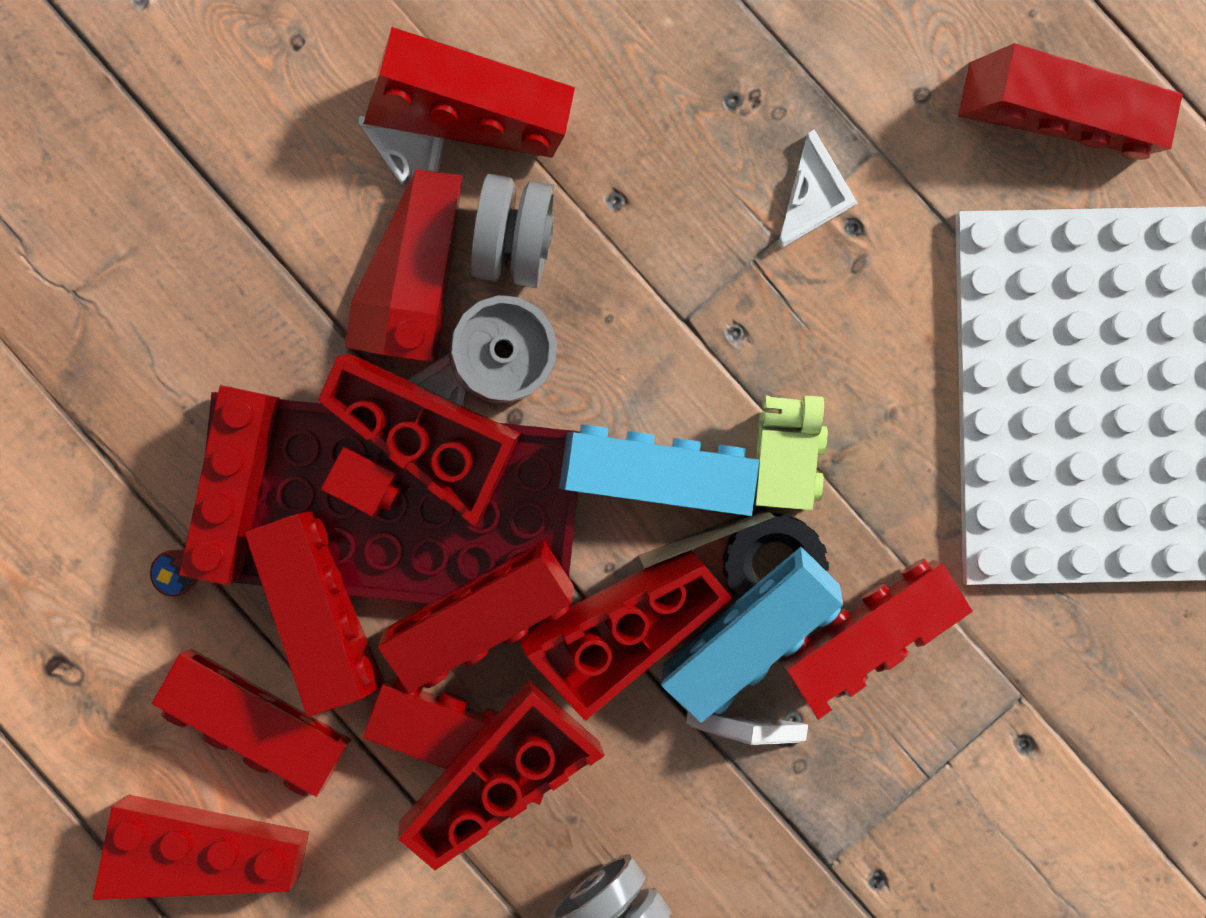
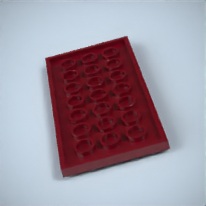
M211 392L206 447L218 392ZM279 399L252 529L297 513L313 511L315 517L319 518L325 526L328 535L327 546L335 565L341 573L348 595L430 604L544 540L569 578L578 492L560 489L559 484L567 432L580 433V431L500 423L521 433L482 519L474 527L461 516L462 514L445 500L439 499L427 489V485L407 469H402L388 458L389 455L371 440H366L323 404ZM343 447H352L401 473L396 484L402 486V489L389 512L382 509L379 515L370 516L321 490ZM248 544L241 581L236 583L262 586Z

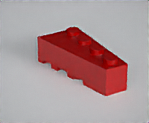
M391 27L375 77L363 124L553 158L566 134L575 87Z
M1013 43L969 62L958 117L1077 141L1088 147L1115 149L1121 151V155L1126 158L1146 160L1153 153L1172 148L1183 93Z
M350 353L336 357L318 398L321 404L366 440H371L389 455L388 458L402 469H407L427 485V489L442 501L445 500L462 514L461 516L474 527L482 519L521 433Z
M313 511L297 513L246 531L245 535L306 716L310 717L361 700L382 687L385 681L345 589L341 573L335 565L327 546L328 535L322 521L315 517Z
M689 550L653 564L578 602L555 621L546 623L543 620L533 625L519 639V642L526 657L586 721L729 602L732 597L695 553Z
M921 559L911 564L901 572L904 579L889 588L884 583L871 589L861 597L864 604L849 613L846 608L841 609L838 616L825 626L824 629L809 638L806 636L803 644L795 653L788 657L783 655L778 659L805 705L818 720L832 711L827 702L836 696L838 698L845 695L852 697L867 686L865 682L869 678L867 674L873 669L876 672L890 670L905 660L904 658L909 654L906 646L912 642L915 643L916 647L926 645L973 612L943 563L934 560L928 563L926 559Z
M528 679L399 821L398 840L435 871L489 835L488 831L509 817L513 819L526 810L528 804L550 789L554 791L569 781L571 775L589 764L591 766L603 758L605 755L601 744L597 738Z
M129 794L111 806L92 900L289 892L301 876L310 831Z

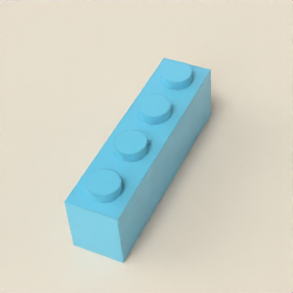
M584 424L580 426V433L567 432L559 484L560 489L752 516L760 460L745 458L746 448L718 445L717 453L700 451L701 442L673 438L672 447L654 444L655 435L627 431L626 440L609 438V428Z
M800 546L663 663L661 686L701 723L713 713H722L731 705L739 691L748 684L753 686L760 682L775 661L783 655L788 657L795 653L810 632L818 626H827L838 616L843 606L840 584Z

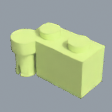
M765 395L763 409L778 410L779 413L762 411L759 414L756 459H759L760 462L753 505L813 510L814 501H821L823 493V473H816L818 454H825L827 446V426H822L824 398L821 396L804 395L802 400Z

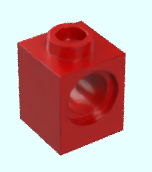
M343 447L321 490L370 516H377L382 509L389 512L395 504L402 489V486L396 484L401 473L352 447Z

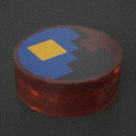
M182 549L165 551L159 554L152 562L150 579L155 589L163 595L176 597L189 593L199 582V579L179 575L184 550Z

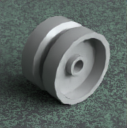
M487 174L480 195L471 255V276L473 278L497 282L504 273L508 254H511L510 275L514 284L539 288L545 260H548L553 236L555 218L553 216L554 184L530 181L523 189L519 208L515 209L516 186L511 177Z
M498 295L477 302L462 315L451 338L449 360L455 378L468 394L486 403L509 404L525 399L546 382L555 365L557 341L551 323L538 307L520 297ZM503 341L505 348H512L511 356L509 355L508 358L498 357L494 351L497 342Z
M626 854L609 861L580 882L559 902L549 918H669L672 910L656 888L641 889L646 876L632 856Z

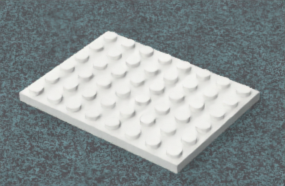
M1206 206L959 211L956 213L963 584L1206 580Z

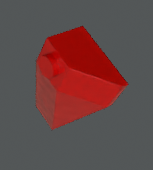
M415 169L351 301L345 348L429 362L438 361L463 176Z

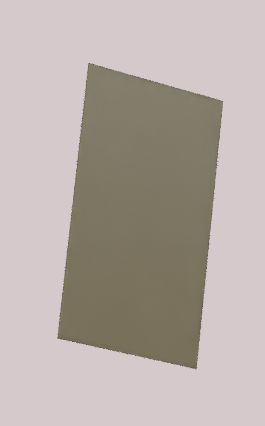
M763 506L753 510L752 516L740 515L643 553L639 557L643 567L646 568L775 516Z

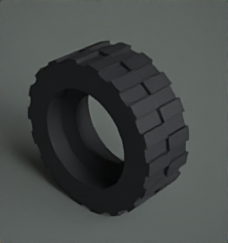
M771 513L775 517L736 532L730 536L727 542V549L723 554V574L729 590L738 600L759 582L753 574L752 560L756 551L764 544L770 542L784 543L793 551H796L801 546L825 571H829V562L826 561L825 556L827 551L825 545L818 538L820 536L800 519L778 513Z

